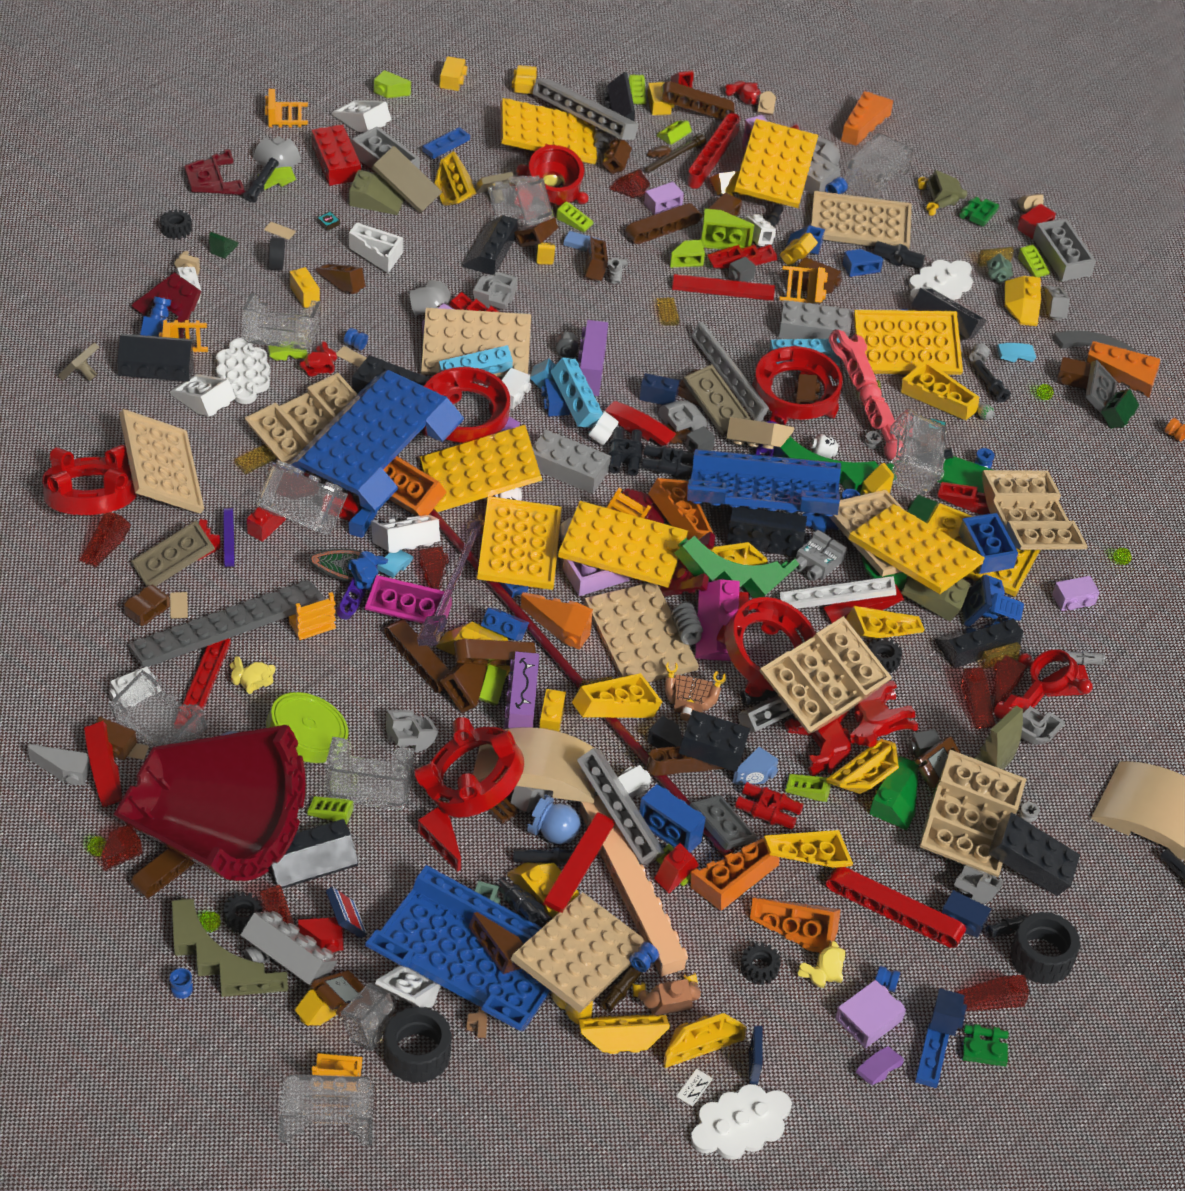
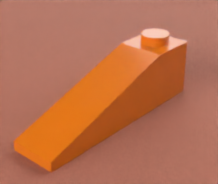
M525 592L521 594L520 607L561 642L570 647L581 649L591 633L593 609L574 601L564 603L558 598L547 600L541 595Z
M753 897L750 919L770 930L776 931L785 936L786 939L796 942L808 951L821 953L823 949L829 947L831 941H835L841 909Z

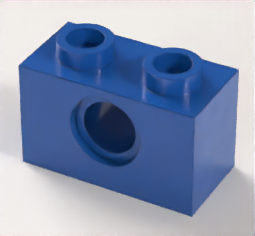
M487 608L481 626L517 641L523 640L529 622L497 608Z

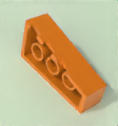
M762 838L741 848V851L736 854L730 853L726 855L725 859L715 863L713 861L706 864V868L691 871V888L722 911L779 866V857L769 855Z

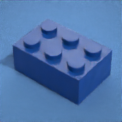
M997 513L962 519L959 536L964 545L985 557L983 564L976 568L979 574L1014 568L1018 552Z
M658 784L641 798L639 812L654 835L674 848L681 843L690 853L702 842L706 817L700 811L694 810L685 801L678 799L669 790L662 788Z

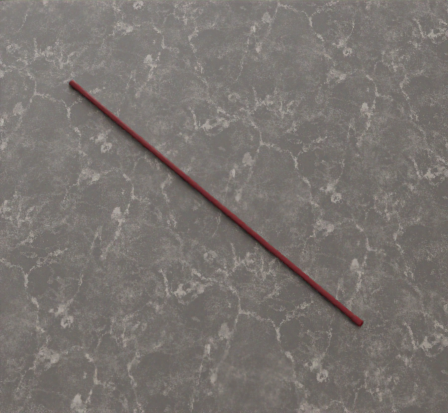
M433 509L429 515L439 519V529L478 573L479 559L440 514ZM484 580L516 617L529 622L527 630L576 687L580 689L581 686L588 685L501 584ZM603 717L646 766L649 754L617 718ZM667 775L654 776L671 794L678 799H682L690 806L691 802ZM704 826L703 833L724 859L726 855L734 853L733 849L725 850Z

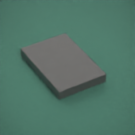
M1095 360L1091 362L1085 397L1101 413L1115 394L1117 381Z
M721 795L691 802L690 807L700 811L706 817L704 826L725 850L756 841V834Z

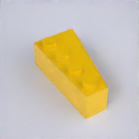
M927 360L902 379L901 393L963 420H967L978 410L979 396Z

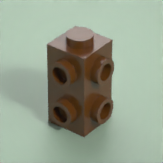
M619 138L609 143V148L602 162L605 168L612 174L621 172L626 168V163L630 158L632 150L625 140Z
M799 375V381H795V392L797 394H794L793 403L811 404L819 400V395H816V393H820V383L817 382V375Z

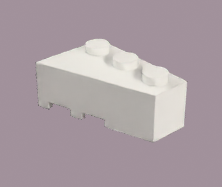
M356 222L349 232V248L389 273L403 253V237Z
M431 515L407 517V520L395 522V518L389 519V523H378L377 520L371 521L372 542L389 553L399 552V549L404 548L415 549L419 545L430 546L433 545V542L440 541L439 519Z

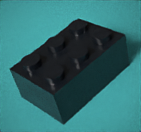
M692 710L679 754L737 772L750 728Z

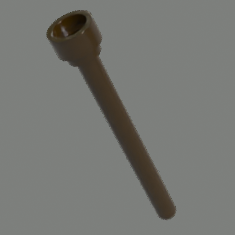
M698 133L693 136L691 142L645 167L644 171L650 173L693 147H702L706 144V138L703 134Z

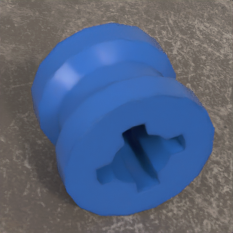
M979 449L974 463L991 469L995 455L990 449Z

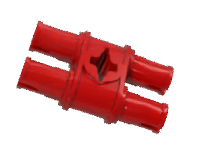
M746 782L742 794L754 797L759 801L754 802L739 796L735 808L752 814L753 818L757 817L767 821L770 825L778 824L793 830L797 818L780 812V810L784 809L800 816L804 803L788 798L785 793L781 794L769 789V787L762 788Z

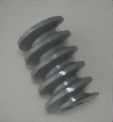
M687 602L677 605L672 610L671 616L681 641L687 645L698 643L701 640L703 628L696 615L694 606Z

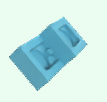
M1003 343L997 345L1001 359L1015 363L1018 358L1033 362L1036 358L1032 345L1023 343Z
M399 549V552L389 553L384 557L388 559V562L377 565V570L394 578L400 570H405L414 559V556Z

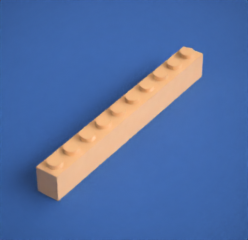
M599 795L595 796L594 803L581 802L580 814L587 829L597 812L613 819ZM615 823L599 853L640 935L654 945L659 952V958L654 964L660 976L684 970L686 960H688L687 951L684 947H681L679 936L675 930L673 931L668 914H664L661 900L655 896L653 884L650 880H647L643 865L639 864L636 854Z

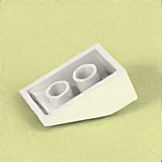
M354 100L332 112L334 117L358 132H366L376 126L383 127L386 125V122L391 120L385 101Z
M199 374L191 377L190 382L185 381L170 391L172 396L190 409L206 416L216 414L217 410L228 406L236 398L228 379Z
M401 965L377 979L375 983L386 992L394 995V998L397 1000L406 1001L412 1004L413 1007L427 1008L434 1005L441 986L418 972Z

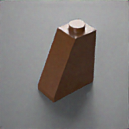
M547 213L535 218L514 233L520 246L525 247L543 243L559 227L553 214Z
M807 257L803 258L797 266L811 269L825 268L828 277L823 289L826 290V293H833L841 285L840 270ZM799 271L792 273L791 290H797ZM803 272L801 291H807L809 272Z
M458 663L440 680L461 713L478 705L487 671L484 664Z

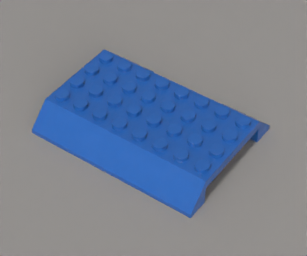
M387 370L376 375L286 466V469L300 476L308 470L359 495L360 506L376 513L398 490V486L384 471L385 467L425 426L428 436L443 442L464 420V417L447 397Z
M695 449L692 475L688 482L687 501L695 504L708 502L716 506L721 504H729L731 507L747 506L750 509H758L760 507L766 508L769 511L781 509L789 513L801 511L809 515L815 513H822L824 516L838 515L841 463Z
M426 865L417 876L414 887L381 931L375 930L365 946L481 1007V1010L513 1028L525 1031L551 990L522 968L503 975L470 930L469 925L473 914L478 912L519 937L523 944L531 939L542 927Z

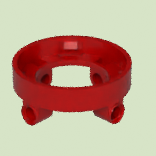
M788 346L770 351L761 358L756 367L752 386L769 407V410L772 411L770 421L786 425L790 418L806 420L825 415L834 419L839 410L838 402L843 378L837 364L825 354L811 348ZM791 360V361H789V362H783V363H779V364L776 363V362H780V361ZM787 370H800V374L817 375V378L824 387V394L818 401L811 404H796L779 399L771 389L774 376ZM829 376H831L834 379L837 386H832V382L829 379Z
M473 367L450 368L431 377L424 386L447 397L452 404L461 400L462 391L475 392L489 400L491 417L488 421L476 427L457 426L446 438L447 440L467 443L499 433L508 422L510 415L509 390L501 379L488 371ZM473 382L481 383V384H484V385L489 386V387L486 388V387H484V386H482V385H479V384H476V383H473ZM425 426L421 431L424 436H428Z
M118 445L107 450L105 457L74 459V455L71 452L59 447L51 451L49 456L51 468L44 473L42 486L44 501L52 509L73 515H97L121 509L136 498L137 493H135L128 454L124 445ZM89 475L104 476V488L96 490L72 489L71 478Z
M759 597L743 604L729 622L721 627L716 639L726 645L732 663L748 679L745 692L752 697L762 696L766 689L775 690L759 671L761 668L749 658L745 651L743 634L747 626L752 623L762 622V631L770 635L777 634L782 630L791 640L794 649L803 644L795 629L800 632L805 642L816 634L809 620L798 609L776 598ZM747 609L749 611L752 609L756 610V612L748 614L745 617L742 613L744 610Z
M460 717L453 722L454 739L444 745L429 764L414 770L418 783L425 788L434 804L443 813L448 814V816L458 818L478 815L499 804L516 787L524 770L523 753L509 730L505 731L497 727L474 729L469 719ZM489 744L493 746L498 755V761L492 772L484 780L479 782L473 774L467 773L458 778L459 790L450 789L444 785V773L459 757L482 745ZM442 796L451 801L448 803L439 801L438 799Z

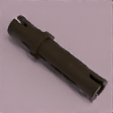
M631 966L619 982L612 985L610 993L601 1002L602 1008L612 1012L618 1002L627 996V991L642 972L637 971Z

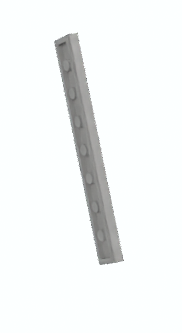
M699 322L691 337L754 420L762 421L769 407L706 325Z

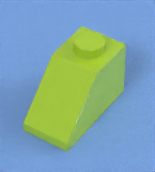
M384 70L374 79V93L385 98L409 96L411 94V81Z
M688 240L680 244L671 253L670 268L703 266L705 251L702 241Z

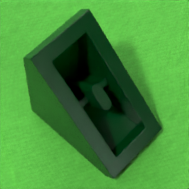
M210 231L211 254L225 259L239 244L235 240Z

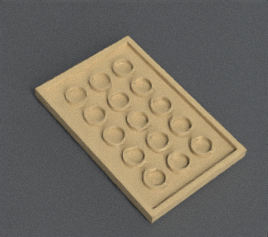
M814 191L811 226L825 229L823 240L866 246H876L877 241L893 246L903 244L909 249L912 203Z
M426 308L421 374L436 375L439 373V361L506 345L509 346L512 356V368L528 374L531 314ZM508 371L494 375L499 379H503Z
M122 409L119 415L135 493L201 514L204 510L187 430Z
M887 490L840 500L838 515L829 517L849 539V534L892 504L901 508L902 506ZM852 542L882 577L902 572Z
M646 583L585 598L584 604L593 609L592 620L620 678L641 673L647 682L668 677L665 669L668 662V668L671 671L675 670V663L678 665L674 676L698 670L699 665L689 645L681 641L671 616L672 612L657 584Z
M582 892L565 908L563 913L557 914L513 954L511 960L580 1013L631 964L629 958L634 952H638V948L643 942L648 941Z

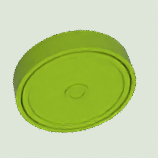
M292 692L280 696L273 703L266 718V728L289 725L299 743L296 748L297 753L303 756L304 762L324 763L333 760L339 755L348 738V726L342 714L329 702L308 693Z

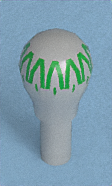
M979 402L977 412L980 418L983 420L991 419L994 416L993 407Z

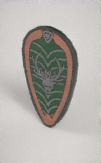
M356 549L322 550L311 555L309 563L326 575L350 583L353 575L351 570L348 569V562L351 559L359 558L361 551Z

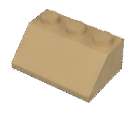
M730 417L727 439H732L735 444L744 445V442H748V446L758 447L759 444H763L762 448L773 449L774 446L781 447L793 433L794 427Z

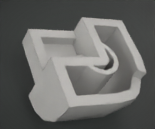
M280 136L269 140L267 137L264 138L257 145L254 153V160L263 167H265L269 158H275L279 162L276 168L292 167L301 162L299 151L290 138L285 141Z
M818 137L814 152L837 166L840 160L839 149L831 141Z
M495 272V275L482 276L473 289L474 299H478L487 308L494 306L505 310L508 303H512L518 278Z
M428 280L426 287L422 286L411 290L410 301L414 315L424 314L426 308H437L442 303L447 304L451 296L447 286L441 281Z
M675 401L662 405L659 408L658 415L666 425L671 424L676 432L686 428L692 432L703 426L707 427L706 418L689 401Z
M1029 706L1023 713L1021 738L1026 742L1036 745L1046 744L1065 725V721L1050 712L1044 715Z
M410 710L387 711L386 732L389 742H395L397 746L402 747L411 745L414 752H418L430 747L435 741L438 730L428 716L423 718L414 715V711Z
M965 865L954 886L965 894L973 895L971 899L983 904L996 896L1003 885V880H998L993 875Z

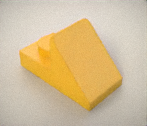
M554 243L537 244V264L552 265L555 254Z

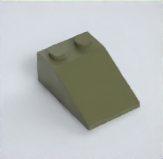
M358 170L349 190L350 206L393 215L399 214L405 200L385 179L368 171Z
M908 576L901 594L951 622L961 610L971 584L961 579L943 593L938 594Z

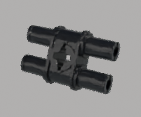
M622 427L614 429L613 439L609 443L610 452L608 454L611 456L609 469L611 473H619L621 463L628 464L629 475L636 476L638 474L644 448L641 442V430H633L630 440L624 439V429Z
M645 444L644 456L657 457L659 460L643 457L641 469L658 471L657 473L670 474L675 475V477H679V475L691 477L693 466L682 464V462L693 464L694 453L683 451L682 448L666 447V445L660 447Z
M504 877L497 880L501 883V886L497 882L495 883V886H499V891L503 894L504 900L517 913L528 918L530 922L537 921L543 928L547 924L546 921L550 922L553 919L544 911V906L537 902L531 893L521 889L517 884L511 885Z

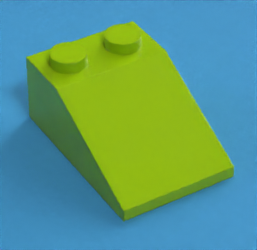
M704 210L701 233L703 248L727 249L739 245L742 249L752 245L754 224L722 210Z

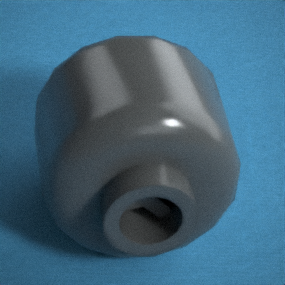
M567 331L557 336L556 350L559 355L568 358L578 352V338L574 333Z

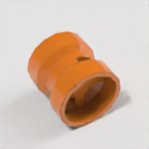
M1173 418L1166 426L1165 433L1175 436V439L1181 442L1185 438V424H1181L1178 419Z

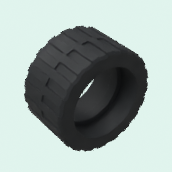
M1051 912L1032 913L1025 917L1018 925L1010 948V957L1016 970L1025 978L1036 983L1053 984L1062 981L1070 974L1079 952L1080 937L1071 922L1062 916ZM1033 939L1049 941L1058 947L1062 955L1055 957L1042 955L1036 952L1029 945L1028 941Z
M415 1006L397 1012L388 1021L384 1034V1059L393 1075L401 1078L403 1081L424 1083L436 1079L437 1076L444 1072L451 1058L452 1032L446 1018L435 1010ZM420 1034L432 1038L438 1046L430 1053L412 1055L403 1051L397 1044L407 1036Z

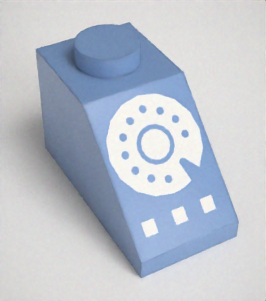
M758 747L738 767L737 772L734 773L733 783L736 785H743L746 782L764 784L769 778L772 779L777 774L779 759Z

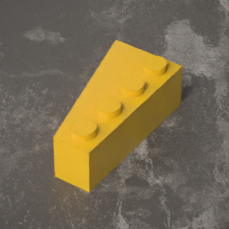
M640 673L581 686L572 704L582 717L653 718L661 706L662 700Z

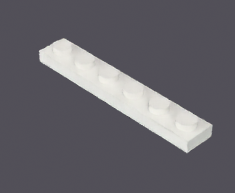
M894 576L785 591L780 592V598L782 601L798 609L896 595Z

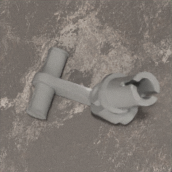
M618 257L608 259L607 266H609L612 284L621 283L622 266H628V259H618Z

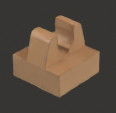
M479 1007L478 1013L467 1014V1030L477 1032V1038H486L487 1013Z

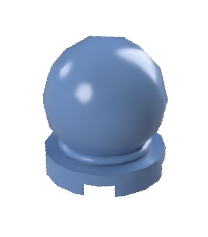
M545 794L544 799L541 798L532 813L535 819L533 825L528 824L527 831L535 836L542 832L544 838L554 844L562 845L571 842L579 833L581 827L580 817L569 805L562 803L553 804V797Z

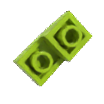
M291 166L276 168L265 183L264 190L278 183L282 187L295 181L296 177Z
M276 343L268 345L267 348L269 357L274 360L286 361L288 355L296 359H305L307 356V349L304 344Z
M493 665L487 666L479 700L495 706L498 704L506 678V670Z

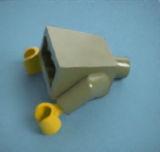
M935 170L929 178L920 177L918 179V188L926 189L928 183L933 200L937 202L936 204L933 202L928 203L927 211H929L930 216L936 214L937 208L941 209L948 205H955L959 199H965L967 196V190L961 189L957 178Z

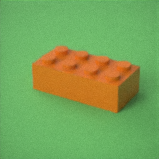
M398 456L384 469L398 486V490L389 500L415 516L429 515L446 494V490L439 481Z

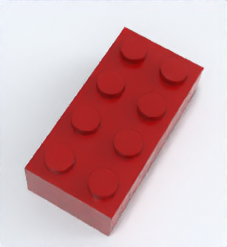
M344 125L312 129V147L329 186L353 182L358 170H361V164Z

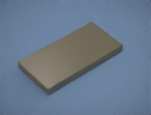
M395 146L372 166L420 214L442 193Z
M712 364L683 378L682 381L722 436L728 432L730 417L752 420Z
M196 520L138 556L131 563L147 587L149 585L157 586L215 548Z

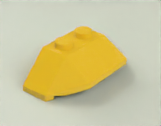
M455 151L440 160V167L434 183L442 191L439 196L444 206L463 203L477 194L469 173Z
M1021 276L1005 281L1004 306L1017 319L1020 325L1037 327L1041 303V278Z
M749 542L717 546L711 549L712 552L722 558L743 565H765L768 562L767 558Z
M470 622L445 632L436 648L455 655L454 642L460 639L508 641V638L475 622ZM493 665L506 670V676L510 672V666Z
M880 739L877 741L876 746L866 749L828 777L826 782L858 794L873 788L899 768L896 743Z
M524 863L507 872V875L514 884L531 893L537 902L544 906V911L549 916L554 918L559 914L558 911L543 904L562 872L555 863ZM578 890L575 891L568 905L579 896Z
M725 1013L709 1017L703 1016L695 1022L683 1023L674 1031L665 1052L663 1065L667 1068L745 1040L747 1028L743 1023Z
M666 1015L612 1016L578 1020L581 1034L602 1052L616 1054L619 1051L637 1053L641 1050H648L669 1029Z

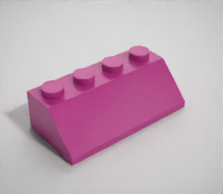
M376 575L365 610L440 628L447 620L452 606V598L450 592Z
M720 579L709 582L706 591L701 592L699 590L698 618L703 632L701 640L696 643V659L731 661L726 645L716 639L721 627L726 625L738 611L740 581Z

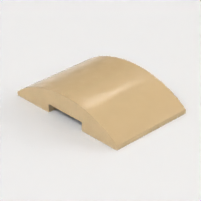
M339 373L307 387L308 393L281 406L274 403L245 417L247 424L282 465H288L357 395Z
M983 470V486L990 514H998L1015 548L1020 550L1087 549L1088 546L1075 521L1068 520L1059 503L1061 494L1049 471Z
M844 616L816 633L814 637L790 652L787 651L759 670L808 734L840 717L892 679Z
M528 727L505 729V731L509 730L512 733L516 744L524 756V770L516 786L553 791V798L594 803L596 790L577 761L578 758L594 747L576 737L554 730ZM486 744L479 747L473 775L479 782L484 780L497 764L498 755L492 745Z
M950 750L926 817L920 848L999 877L1003 863L988 853L998 823L1011 812L1016 814L1018 811L1026 778Z
M1119 762L1091 819L1129 836L1131 832H1134L1169 848L1179 859L1185 861V776L1147 763Z

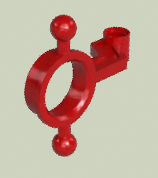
M1048 650L1036 657L1035 660L1032 659L1031 655L1023 653L1019 655L1017 663L1024 669L1031 667L1032 686L1023 697L1011 694L1006 701H1000L995 707L994 715L1002 719L1016 705L1022 708L1024 713L1029 706L1034 708L1044 695H1058L1066 692L1072 686L1077 687L1081 694H1089L1093 689V684L1088 679L1078 680L1079 666L1063 650ZM1065 661L1069 664L1068 671L1060 679L1053 682H1041L1038 680L1041 669L1048 663Z

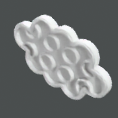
M936 260L932 263L931 267L922 268L920 274L913 275L910 278L909 287L912 289L910 301L913 302L921 287H931L952 300L959 299L962 296V292L969 291L972 288L973 280L970 277L971 265L961 260L952 263L945 260Z
M237 338L230 342L229 349H224L217 353L216 363L218 366L216 367V376L228 379L236 397L235 401L241 404H250L256 400L257 393L264 392L269 388L270 379L268 375L270 374V366L267 363V353L265 350L256 347L252 348V343L248 339Z
M752 1084L743 1086L738 1093H724L721 1095L719 1102H709L701 1107L699 1112L700 1124L693 1129L691 1135L692 1146L701 1153H711L717 1150L722 1157L730 1160L740 1158L745 1150L750 1152L759 1151L764 1146L765 1141H776L783 1135L785 1128L783 1119L791 1111V1099L782 1091L765 1093L761 1087Z

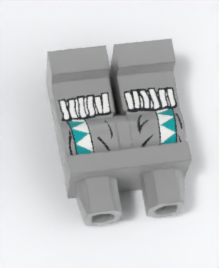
M817 530L813 534V538L797 551L796 560L799 565L794 570L797 572H801L803 569L806 570L808 578L812 581L818 578L823 580L826 575L844 561L847 547L834 539L831 541V537Z

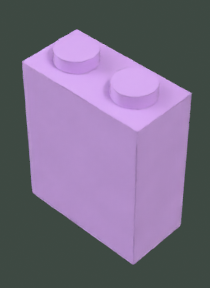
M875 980L840 1005L835 1019L866 1049L902 1022L906 1009L899 1000H896L888 992L885 986L880 985Z

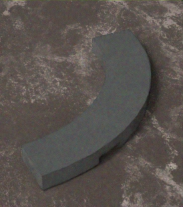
M1063 331L1054 333L1053 337L1062 349L1086 345L1091 346L1092 342L1095 341L1139 353L1118 339L1090 331Z

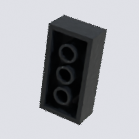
M369 355L352 376V389L358 394L376 375L387 370L422 386H425L430 378Z
M743 506L732 507L727 545L749 542L759 552L796 557L797 551L803 547L807 516L763 509H750Z
M1012 812L998 823L988 853L1056 896H1059L1071 886L1080 854Z

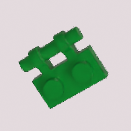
M975 196L969 200L967 206L962 208L959 216L962 219L970 216V221L984 227L999 210L1000 205L987 199L981 202L980 198Z
M973 1024V1026L965 1025L964 1033L972 1034V1038L964 1037L962 1060L1006 1067L1008 1063V1043L999 1042V1038L1008 1039L1009 1031L1000 1030V1027H993V1029L985 1028L979 1024ZM980 1036L991 1037V1041L981 1040Z

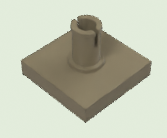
M513 172L482 177L474 187L476 193L491 191L494 204L503 202L501 189L507 188L514 179Z
M94 342L58 375L63 381L71 373L79 369L90 382L98 373L91 368L87 360L100 347Z

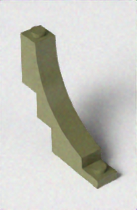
M194 899L172 901L175 956L197 954L198 976L220 975L222 997L288 991L287 972L275 971L265 974L263 963L243 959L217 944L201 925L196 913Z

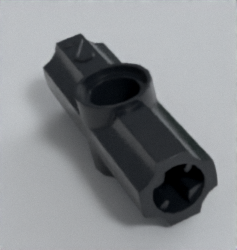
M877 241L873 252L877 256L889 259L895 266L905 264L918 269H922L926 257L923 254L910 251L903 244L893 246Z

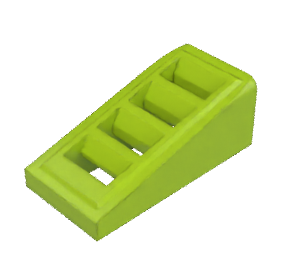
M629 75L633 103L646 104L644 75Z
M565 202L557 210L558 220L582 232H585L594 223V221L568 202Z
M1034 245L1020 248L1018 259L1032 276L1042 277L1049 275V270Z
M789 774L785 791L809 799L827 802L831 786L826 782L827 777ZM795 782H798L797 787H794Z
M314 796L307 815L333 822L344 819L346 824H348L354 809L353 801ZM317 804L321 805L319 809H315Z

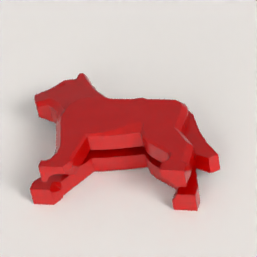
M893 680L888 681V683L854 706L855 718L860 724L850 734V743H857L858 745L871 748L876 746L877 738L903 729L918 730V723L915 720L905 719L915 718V710L912 706L890 709L886 705L888 700L896 699L894 689L897 688V685Z
M849 711L809 734L798 720L791 718L785 722V728L788 733L812 736L821 748L819 755L809 756L811 766L808 767V772L811 776H816L827 768L828 772L832 774L838 764L849 756L851 751L849 733L846 728L841 726L842 720Z

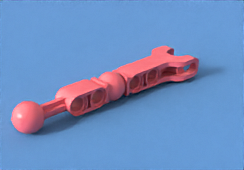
M835 329L829 336L832 350L842 359L853 385L857 387L856 390L860 393V400L864 403L863 406L871 426L881 430L886 441L884 447L885 456L891 461L902 460L907 453L906 445L903 441L896 439L892 431L895 420L888 404L884 402L885 399L882 397L881 389L878 387L876 377L866 357L867 345L864 338L854 334L849 339L844 331Z

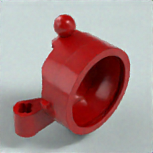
M545 144L544 147L539 148L533 153L528 166L520 164L516 168L517 175L520 177L526 176L523 187L515 198L514 205L528 212L536 196L540 200L552 202L556 205H563L565 202L572 203L575 199L579 204L583 205L589 200L586 192H579L584 176L583 162L574 151L567 147ZM547 175H556L561 178L564 186L561 188L552 187L543 183L542 179Z

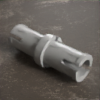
M1087 651L1067 652L1077 664L1087 666V664L1104 665L1105 663L1104 653H1087Z

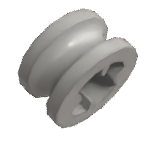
M876 431L868 432L865 445L872 449L878 448L881 445V434Z
M1033 802L1024 803L1019 813L1020 817L1027 822H1034L1038 817L1039 807Z

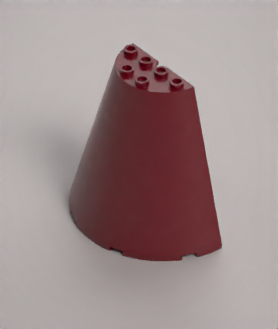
M280 725L153 747L136 775V786L129 787L113 815L122 822L220 877L233 881H249L259 878L269 871L268 868L273 863H278L285 855L300 823L297 815L299 808L304 807L306 780L303 756L298 755L296 749L299 743L289 725Z

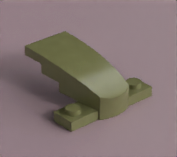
M1016 705L991 729V734L985 739V744L980 748V753L974 759L1002 770L1009 765L1017 752L1021 739L1023 725L1022 708Z

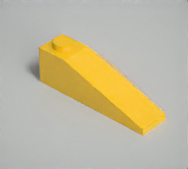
M857 606L852 608L846 618L861 638H885L923 633L925 630L919 616Z

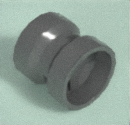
M598 130L594 134V147H596V151L604 153L609 148L610 135L604 130Z

